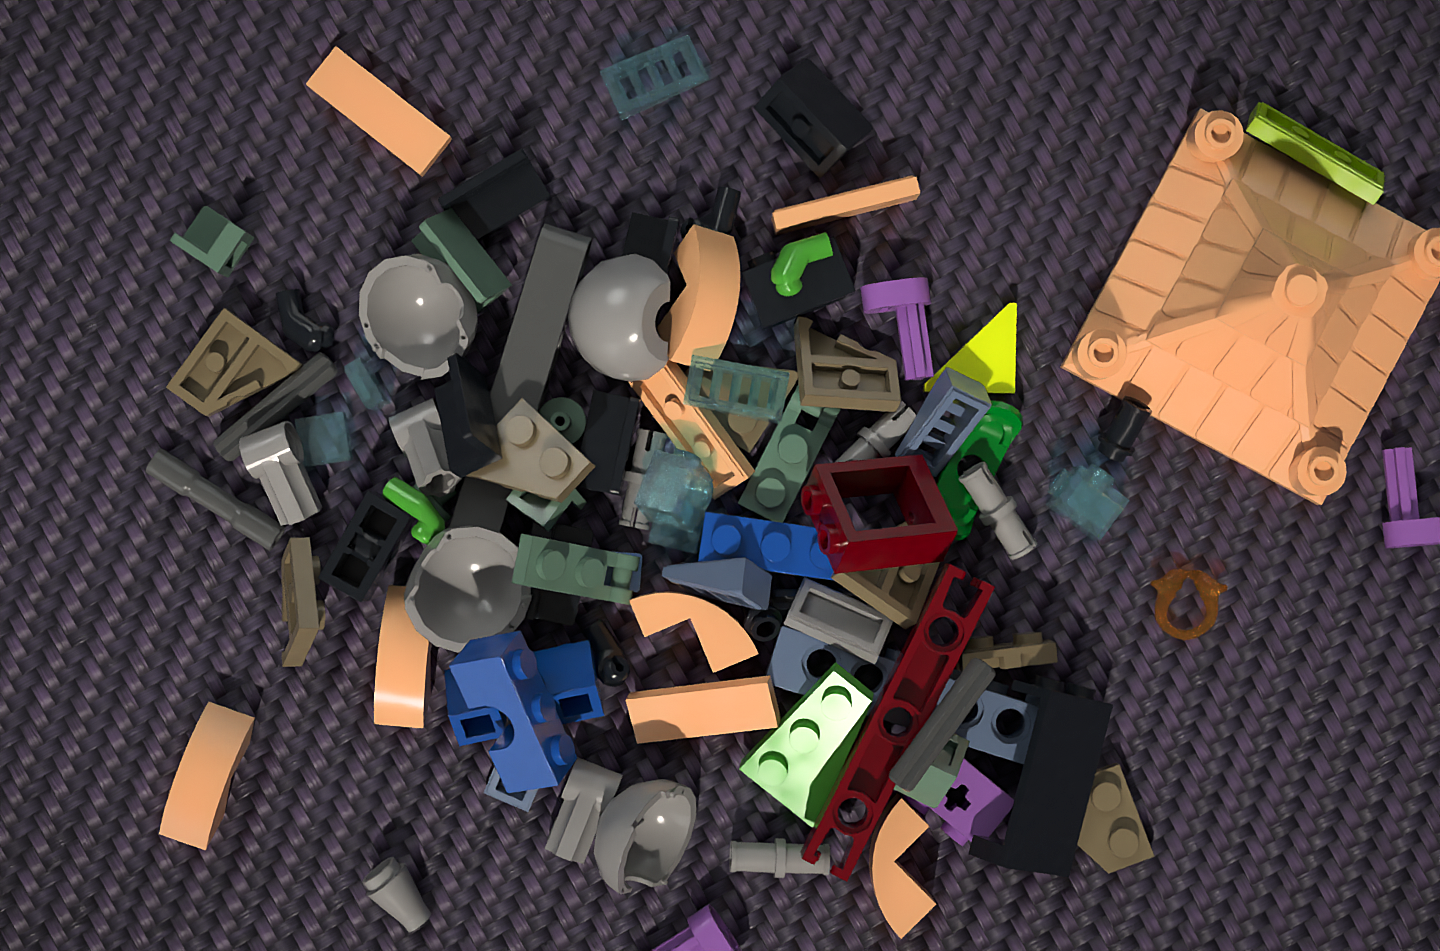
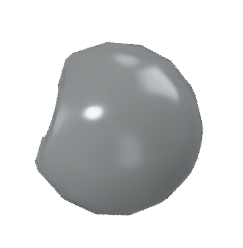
M422 254L384 259L369 271L360 290L359 317L367 341L380 359L385 358L402 372L422 377L421 380L442 377L449 371L447 357L458 353L464 358L468 354L478 326L477 307L472 294L447 263Z
M630 254L601 261L578 283L571 297L568 313L570 334L584 360L596 371L615 379L633 382L647 380L664 368L669 360L667 356L668 342L663 341L658 336L655 319L659 308L664 303L670 302V279L668 275L653 260L637 254Z
M473 525L451 527L437 534L417 560L404 593L405 610L416 631L433 645L460 653L469 640L513 632L524 620L532 598L531 587L511 583L518 547L501 533Z
M658 779L636 783L610 800L598 820L594 844V855L600 876L610 888L619 894H625L632 891V887L625 881H637L650 887L667 885V879L680 862L691 839L696 820V797L691 788L674 781Z

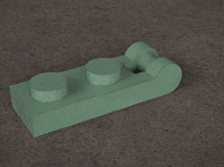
M797 385L738 504L771 521L783 523L841 408L800 406L799 385ZM801 410L818 418L813 431L795 423Z
M521 534L511 583L631 605L629 600L632 599L634 591L629 590L632 572L638 571L640 557ZM607 566L613 567L610 586L604 585Z

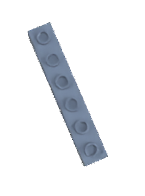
M782 624L780 632L776 636L764 676L771 675L773 686L805 695L822 677L815 676L808 671L807 659L813 651L825 649L833 654L834 663L839 664L853 677L856 670L862 665L872 664L879 668L881 679L877 687L871 690L874 695L872 704L867 712L869 716L901 651L887 648L885 656L879 655L876 663L873 664ZM954 668L934 710L960 676L961 672ZM992 680L975 703L971 715L962 721L954 733L969 740L968 747L1024 764L1041 698L1027 694L1026 699L1022 700L1007 695L1009 686ZM896 707L889 710L883 720L907 728L910 723V714L906 709ZM1016 709L1020 715L1018 729L1012 734H1000L996 728L998 715L1003 710Z

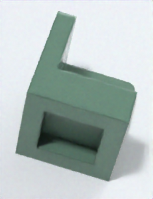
M204 206L184 236L174 233L169 241L217 273L228 278L255 237L210 207Z
M576 489L562 503L545 499L526 491L520 492L513 490L506 498V501L522 517L527 520L531 519L548 532L570 503L580 510L587 503Z
M954 733L912 791H904L898 785H895L894 790L931 808H937L958 776L970 741Z

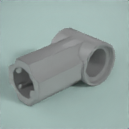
M431 398L389 417L388 420L401 451L409 460L419 490L426 496L434 495L437 497H442L455 491V486L462 478H459L449 470L436 400Z
M289 421L240 438L239 449L244 465L252 477L255 479L260 478L281 526L303 521L321 510L322 505L303 465L304 450L296 429Z
M577 757L561 798L564 801L547 838L548 841L545 849L568 861L584 864L596 834L598 820L610 800L614 798L623 775Z

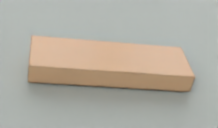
M337 46L334 47L306 83L311 90L422 177L452 140L450 135Z
M911 175L776 209L772 213L771 218L775 235L917 200L920 195L917 177Z
M668 360L664 368L647 380L629 382L714 500L748 479L755 472L676 362Z
M771 675L630 692L626 698L637 744L778 728L781 722Z

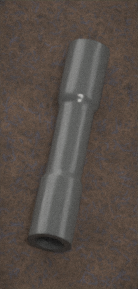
M163 448L155 453L145 472L178 494L191 498L223 518L235 530L268 551H271L277 545L285 532L286 526H281L278 521L253 505L243 503L208 481L196 469Z

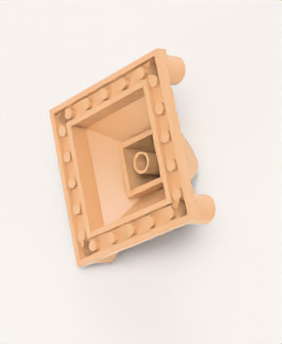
M1200 108L1191 121L1060 368L1120 400L1124 396H1129L1143 402L1151 408L1152 413L1150 416L1310 502L1322 505L1327 495L1336 492L1343 485L1347 474L1344 460L1440 282V228L1425 230L1377 203L1372 205L1304 164L1287 157V155L1244 133L1239 119L1232 113L1223 110L1207 112Z

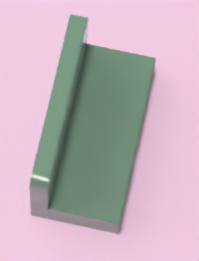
M452 208L425 219L419 225L421 232L411 242L422 255L440 260L449 265L472 294L477 307V315L512 286Z

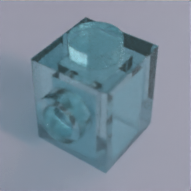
M680 449L674 450L673 454L659 450L654 451L634 502L649 522L693 533L701 510L708 507L713 495V479L701 464L702 460L698 456Z
M1091 464L1088 469L1082 465L1074 466L1070 472L1063 468L1047 489V492L1052 497L1046 506L1092 540H1101L1130 500L1112 488L1116 480L1098 466Z

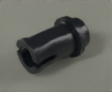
M1129 396L1123 397L1122 403L1107 431L1101 432L1098 436L1100 441L1098 446L1099 452L1117 462H1124L1127 456L1134 454L1135 449L1132 445L1147 418L1152 413L1149 406Z
M770 600L766 610L740 606L745 617L743 621L744 630L750 637L765 642L772 640L779 634L783 623L782 615L776 607L771 605Z

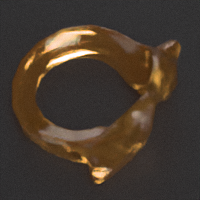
M1172 569L1162 578L1151 582V585L1158 591L1154 608L1155 620L1162 631L1174 638L1181 640L1197 638L1206 633L1215 624L1218 615L1219 595L1227 591L1228 587L1225 584L1218 583L1210 575L1200 570ZM1186 578L1194 580L1195 587L1206 606L1205 618L1199 626L1193 629H1176L1167 619L1168 607L1176 597V592L1182 589L1183 581Z

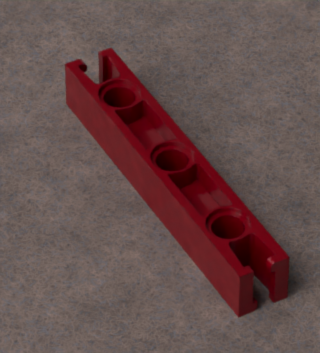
M945 563L921 610L917 623L913 626L800 851L803 860L815 865L822 854L817 849L831 828H836L842 834L851 836L841 862L836 860L829 871L846 882L896 785L889 778L890 771L931 716L995 586L973 577L970 585L978 590L963 614L958 615L954 611L944 608L943 603L953 578L956 577L963 580L967 573L948 563ZM939 617H948L955 626L954 637L946 644L939 645L933 643L929 637L930 624ZM901 707L910 714L909 726L901 733H890L884 728V716L892 708ZM848 798L860 799L865 804V813L856 822H845L838 816L839 805Z

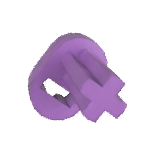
M924 277L878 282L860 287L864 313L896 312L905 381L934 377L924 306L931 304L928 279Z
M1412 447L1382 450L1390 521L1382 523L1385 548L1439 545L1440 517L1419 518Z
M710 904L687 918L688 927L651 950L742 951L723 919Z

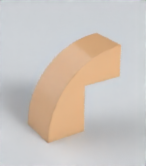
M693 224L674 252L686 282V287L657 329L661 339L668 342L667 355L670 361L711 371L726 345L735 319L740 293V260L734 236Z
M389 585L384 604L377 653L374 724L424 728L431 696L430 651L432 643L416 631L405 610L404 593L406 586Z
M673 591L643 594L629 600L644 637L690 618L713 673L759 654L752 638L744 630L741 623L728 611L710 600L689 593Z
M208 701L191 735L176 772L160 826V835L203 850L207 849L225 815L231 778L250 744L254 717Z
M897 792L883 810L876 824L870 845L869 869L872 887L881 911L891 928L902 939L936 905V902L929 892L896 860L929 827L925 819Z

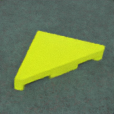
M1017 303L1007 304L934 374V377H931L923 385V392H930L945 368L949 367L983 384L988 394H1015Z

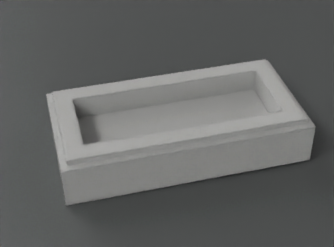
M804 577L784 625L875 664L893 621L866 603Z

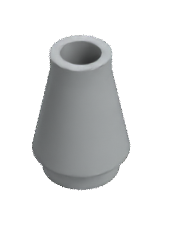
M394 857L387 858L378 864L362 880V883L368 889L366 895L399 921L408 932L419 928L431 916L432 913L426 907L406 864H399Z

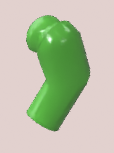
M826 232L791 242L782 248L771 269V281L776 284V291L780 295L793 296L801 290L803 285L800 278L807 263L833 256L830 240Z
M397 477L388 481L383 489V498L418 520L412 527L411 534L420 542L428 545L437 534L445 530L444 519L425 494Z

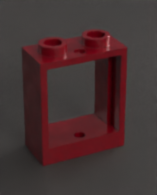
M923 454L815 464L807 485L802 489L801 503L806 515H810L818 533L819 548L824 555H827L835 574L943 562L958 532ZM893 493L908 526L856 531L842 498Z

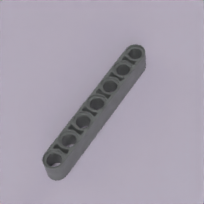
M544 224L490 394L496 425L521 398L527 401L538 413L542 408L569 322L568 313L571 297L581 281L592 245L591 237ZM465 476L449 528L473 525L503 534L512 507L506 501V498L513 490L505 488L500 484Z

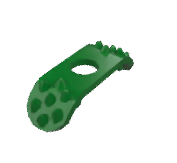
M991 401L992 406L943 468L936 482L958 529L954 540H963L968 537L978 510V506L958 479L957 467L960 460L967 455H975L982 462L987 463L988 469L995 476L1011 442L1022 429L1023 416L1018 409L1005 402Z

